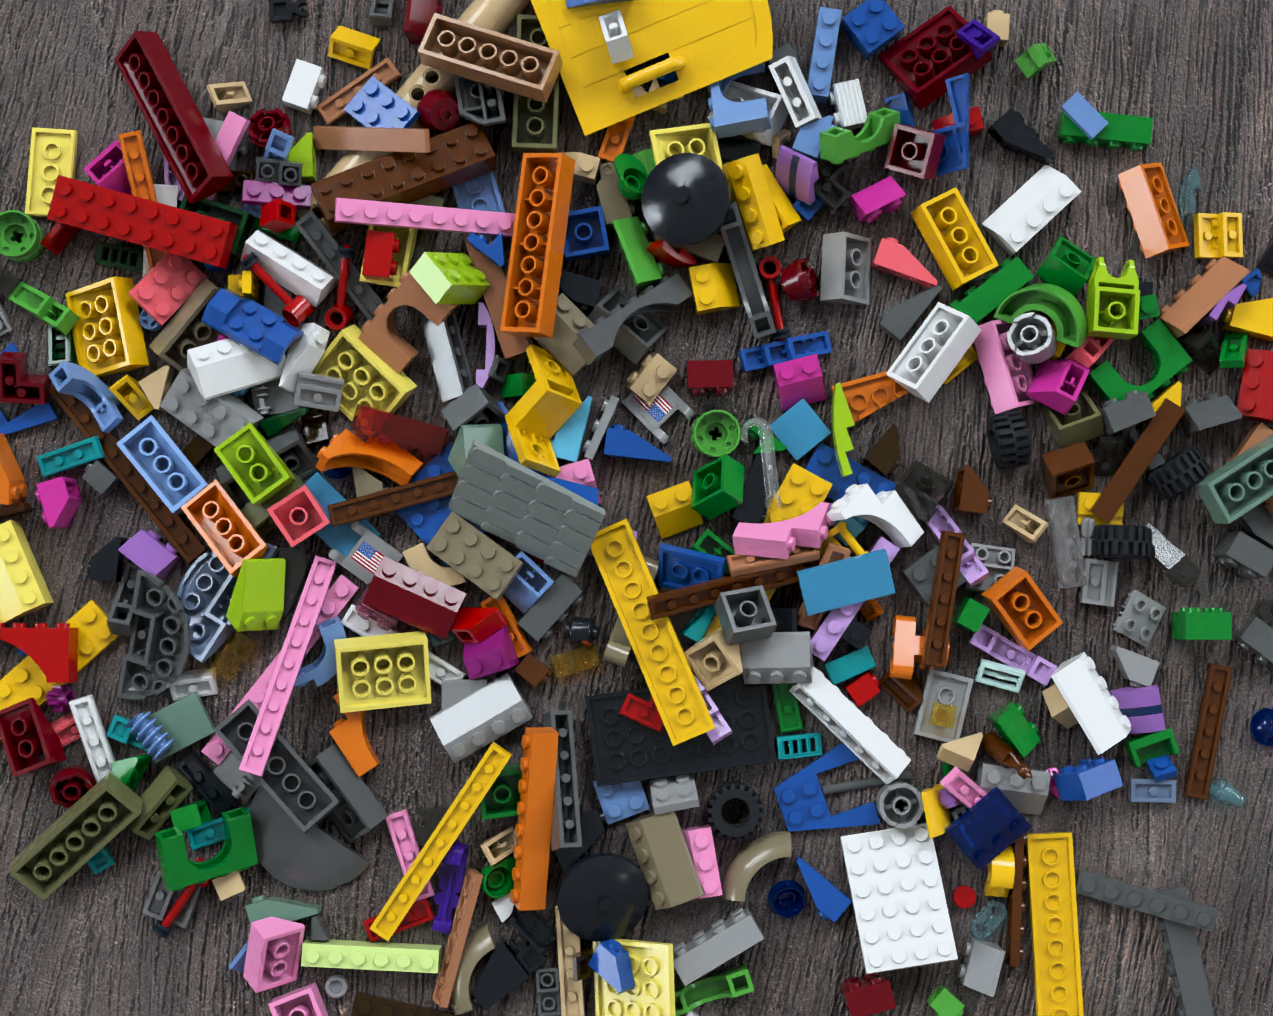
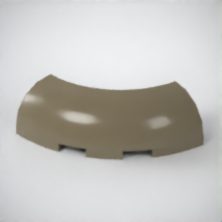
M777 831L765 834L742 848L726 871L722 884L723 895H721V898L745 902L747 887L754 874L762 866L778 858L791 857V833L788 831Z
M488 923L480 926L466 938L450 997L454 1015H460L473 1010L475 1005L471 990L473 969L479 960L497 945V941Z

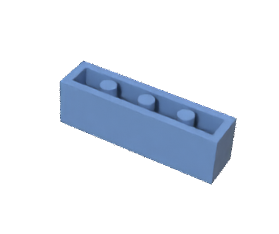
M819 7L807 78V85L816 103L826 104L829 97L842 12L839 9Z

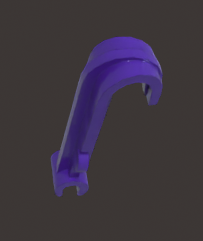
M459 840L453 843L444 857L438 886L441 891L437 892L434 896V902L439 905L437 916L434 917L432 931L450 934L453 919H451L452 909L457 908L459 896L457 893L461 891L469 849L468 844L461 843Z

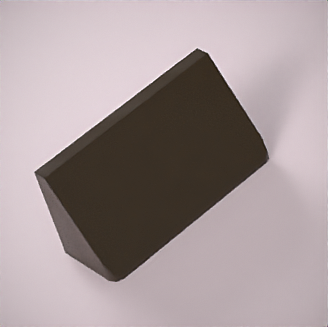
M198 434L182 452L197 470L216 447Z

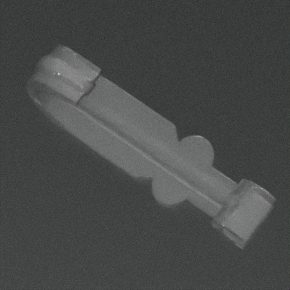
M762 418L749 419L744 423L741 430L742 442L746 443L748 441V430L750 427L755 426L758 428L766 492L765 506L771 510V501L775 499L777 501V508L781 509L783 502L780 498L772 427Z

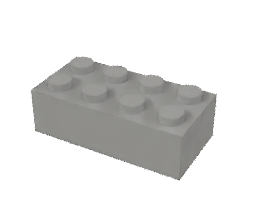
M188 367L180 370L160 404V407L215 447L249 422L258 429L260 426L259 422L264 419L263 416L231 393L204 401Z
M742 907L736 909L730 914L732 917L725 921L723 919L716 921L711 925L712 929L704 933L702 930L691 937L693 940L687 944L681 942L673 947L674 968L685 986L764 939L762 931L748 907L744 910Z

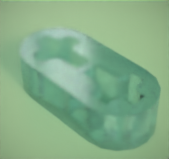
M998 900L989 901L972 919L969 927L971 933L978 939H985L990 936L1006 917V907ZM994 906L995 908H997L998 906H1000L998 910L1001 913L998 916L994 914L989 919L990 915L992 914L991 907ZM986 920H988L984 925V928L986 929L985 932L982 933L981 931H979L978 933H976V924L979 923L982 925Z

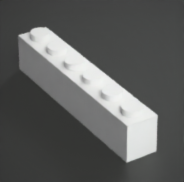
M814 666L812 683H795L789 689L811 713L886 785L897 779L910 763L911 759L901 748H898L887 734L876 727L869 717L865 716L852 701H849L841 693L837 686L833 685Z

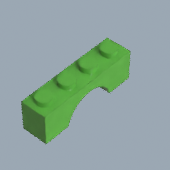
M884 107L868 113L864 127L856 136L853 135L851 130L837 126L820 132L821 159L830 161L831 164H841L848 158H856L863 152L873 151L878 146L890 144L895 123L900 124V112Z
M743 964L697 979L686 986L684 984L675 986L676 1016L688 1013L695 1007L712 1000L735 998L753 992L754 987L747 965Z

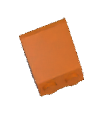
M0 433V504L10 505L24 501V498L27 496V485L4 433Z

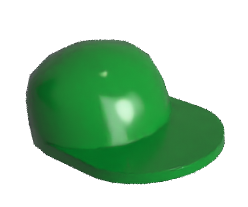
M619 154L614 159V168L618 175V191L629 200H640L648 174L643 164L636 157L630 154Z
M514 856L507 857L492 866L487 865L481 870L480 873L483 875L480 889L484 894L491 898L499 899L508 895L514 889V881L512 879V869L515 867L516 862Z

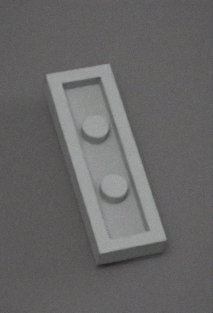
M611 395L609 400H604L600 410L604 412L601 420L596 419L591 430L594 432L591 441L587 439L582 452H585V459L589 458L593 462L620 402L619 398Z

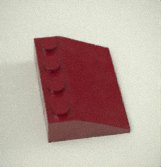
M950 5L878 55L903 92H908L909 99L920 110L947 92L946 79L969 73L970 76L992 61L991 51L980 59L975 60L971 47L958 38L956 31L964 27L968 22Z

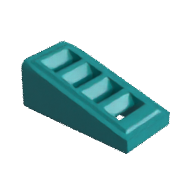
M715 604L703 607L681 630L680 634L695 642L700 641L716 614Z
M820 732L775 736L778 760L823 755ZM810 738L815 739V751H811ZM801 739H806L807 751L802 752ZM793 740H797L798 752L793 750ZM784 741H788L789 753H785Z

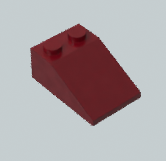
M34 698L26 699L0 710V737L13 778L31 775L66 760L60 738Z

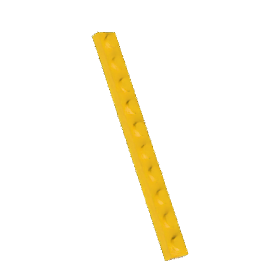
M495 742L491 744L369 928L370 930L389 941L512 756L511 753Z

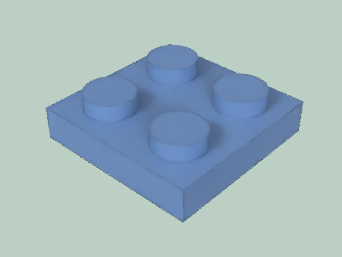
M596 780L592 782L608 825L650 809L640 781L597 787Z

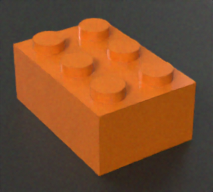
M1017 566L981 594L1017 645L1028 651L1063 623L1028 572Z

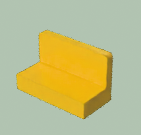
M338 26L330 36L328 56L370 70L373 64L374 51L380 44V39L344 26Z

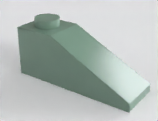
M264 894L252 897L251 902L245 906L250 925L251 922L271 916L294 921L318 914L322 910L321 905L275 896L265 898Z

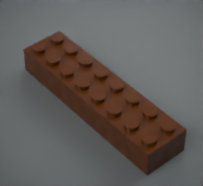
M471 122L429 138L430 152H393L311 183L315 201L330 233L332 234L355 225L335 222L336 198L409 204L497 170L496 156L480 124Z

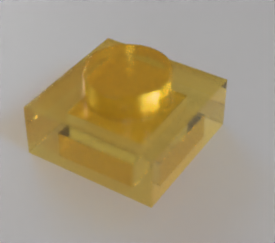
M933 702L929 724L953 729L957 706Z

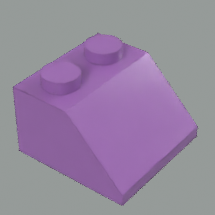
M141 529L118 549V551L141 569L163 579L168 576L182 558L177 554L178 551L170 543L165 545L159 540L161 536L152 529L149 531Z

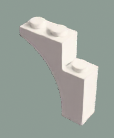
M853 484L845 491L846 494L841 499L835 501L832 504L833 508L827 513L831 521L845 520L850 517L868 520L881 528L898 548L911 547L924 533L895 490L881 491L875 495L868 484Z

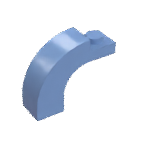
M62 361L49 374L59 393L69 394L78 398L91 410L103 432L110 433L123 420L117 408L120 404L118 398L101 379L89 370L77 364Z
M338 616L317 624L323 639L322 652L313 663L300 668L294 687H304L313 679L317 687H319L336 674L334 639L346 638L345 630Z

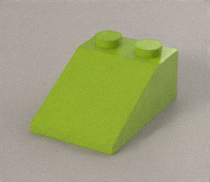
M251 422L213 449L253 505L260 506L296 479L284 461Z
M284 558L243 559L226 614L227 619L237 632L278 629L284 611L286 566Z

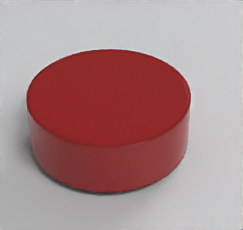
M959 885L954 889L952 898L958 907L967 909L974 905L976 894L970 886Z

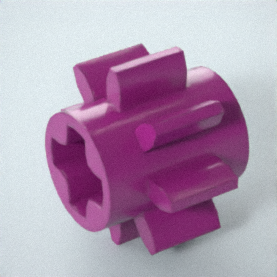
M53 685L52 690L48 691L46 703L49 707H53V712L69 711V701L75 699L73 690H68L69 685Z

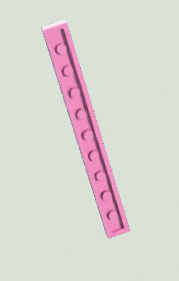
M347 198L335 199V222L468 234L473 232L474 234L480 233L491 236H498L501 232L503 237L513 236L514 213Z
M315 555L239 771L258 777L263 776L337 567V562Z
M343 574L339 576L327 592L305 657L322 637L317 624L337 617L360 589ZM281 651L232 713L248 699L260 711ZM215 733L201 752L219 765L231 749Z

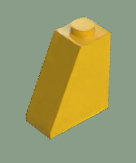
M1273 298L1239 303L1225 310L1222 319L1225 322L1223 329L1237 333H1248V336L1273 342Z

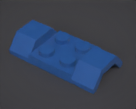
M221 288L209 301L201 319V322L276 365L281 363L285 351L296 338H301L304 335L303 331L285 322V318L250 298H243L226 288Z

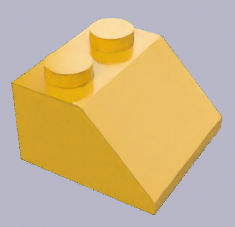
M710 263L689 267L688 275L696 315L740 307L731 263Z
M689 480L646 496L662 539L704 524L701 514L691 509L692 488Z

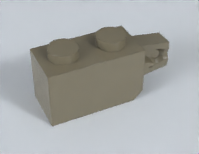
M612 162L599 165L601 180L596 185L607 229L613 227L612 221L630 218L632 215H635L633 203H628L627 198L618 191V175Z

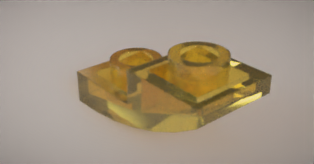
M595 644L590 647H582L549 656L555 678L601 666Z

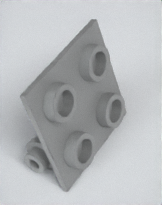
M280 378L251 387L254 410L261 416L279 414L299 408V405L293 404L295 394L278 386Z
M1134 589L1131 594H1127L1128 597L1124 603L1125 605L1121 606L1124 611L1118 612L1121 617L1118 616L1115 623L1112 624L1114 626L1113 631L1123 634L1147 648L1166 607Z
M230 751L213 772L222 783L233 791L232 795L237 799L241 798L247 802L261 784L252 774L239 771L241 761Z

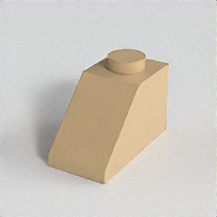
M558 152L564 153L576 160L573 180L592 185L596 184L600 170L599 165H601L599 157L580 152Z

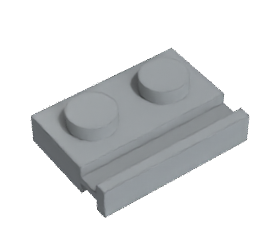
M299 371L293 404L338 412L344 379Z
M1084 558L1079 603L1114 607L1119 562Z

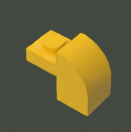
M990 844L986 858L988 875L984 887L985 896L1008 897L1009 890L1013 889L1015 876L1013 846Z

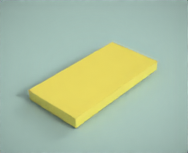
M32 127L25 214L28 216L47 218L58 175L75 179L78 131Z

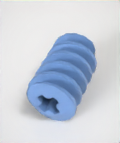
M148 711L135 716L125 725V728L132 727L130 734H138L136 737L137 742L144 740L142 748H149L147 752L149 756L156 754L153 759L155 762L170 751L175 739L166 740L169 732L161 734L160 731L163 725L155 727L154 724L157 718L149 720L148 718L152 712Z

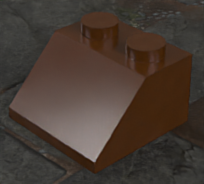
M1085 441L1078 444H1070L1065 448L1056 451L1052 450L1042 455L1041 468L1051 501L1094 487L1095 461Z
M964 465L957 468L952 512L975 516L986 514L992 504L989 490L971 466Z

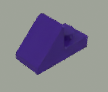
M975 19L956 31L958 38L971 47L975 60L980 59L994 49L1001 40L1000 36Z

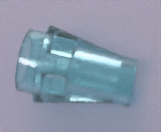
M1217 778L1210 786L1209 792L1214 799L1235 805L1236 807L1243 805L1245 796L1226 779Z

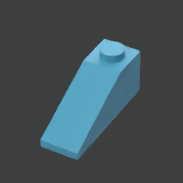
M588 396L558 430L555 438L550 439L556 459L572 463L578 462L593 397Z

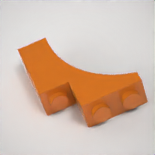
M345 429L340 435L335 434L328 447L323 446L316 456L319 459L315 467L321 472L339 467L363 468L384 475L401 486L411 483L412 478L420 471L423 462L381 432L374 438L370 437L364 442Z
M337 693L333 698L339 705V695ZM365 711L346 712L344 714L347 720L343 717L332 724L334 729L329 731V733L358 777H360L381 762L374 753L367 737Z

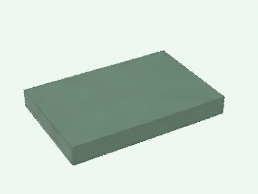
M197 691L151 714L148 718L149 720L157 718L154 724L155 727L163 725L160 731L161 734L169 732L166 740L175 739L170 751L155 761V763L215 733L213 730L215 726Z

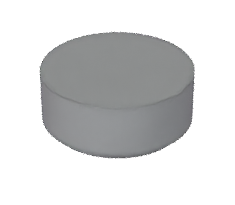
M342 974L331 975L325 983V991L332 998L342 997L349 987L347 978Z

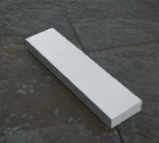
M91 694L71 700L69 705L95 780L98 783L109 772L112 773L110 762L115 761L93 695Z

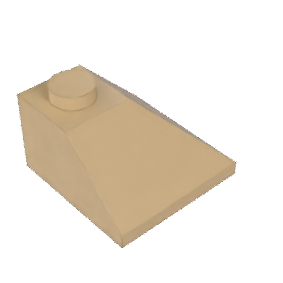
M722 627L709 633L684 652L689 665L707 691L743 672L739 644L728 646Z

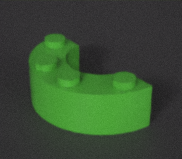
M1033 284L1012 293L999 305L994 315V318L1013 324V320L1031 310L1042 311L1054 321L1057 329V341L1076 348L1086 342L1088 328L1082 306L1071 293L1053 284Z

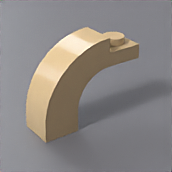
M423 542L402 552L410 568L449 586L468 582L466 577L454 568L443 567L436 563Z

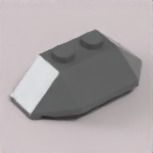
M453 75L461 117L482 126L506 123L501 89Z

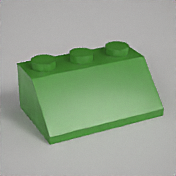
M638 216L612 221L613 232L636 290L640 291L651 285L658 284L662 279V275H664V270L661 263H656L654 256L647 251L652 241L648 243L645 234H648V230L644 221L640 222Z

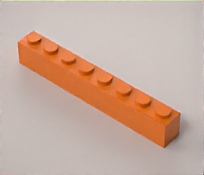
M525 727V735L522 736V748L524 749L523 757L520 759L522 779L518 783L521 795L520 802L517 803L519 822L515 826L517 846H514L513 850L516 862L515 867L512 869L514 889L510 892L511 902L519 911L545 910L559 736V733L552 727Z

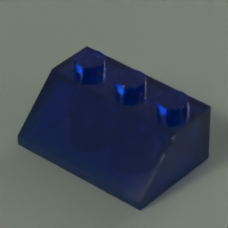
M996 786L949 825L945 831L980 871L1032 826Z

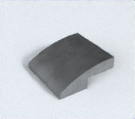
M158 870L142 913L163 921L185 888L179 891H169L163 884L161 870ZM198 886L172 924L184 929L189 928L203 892V887Z

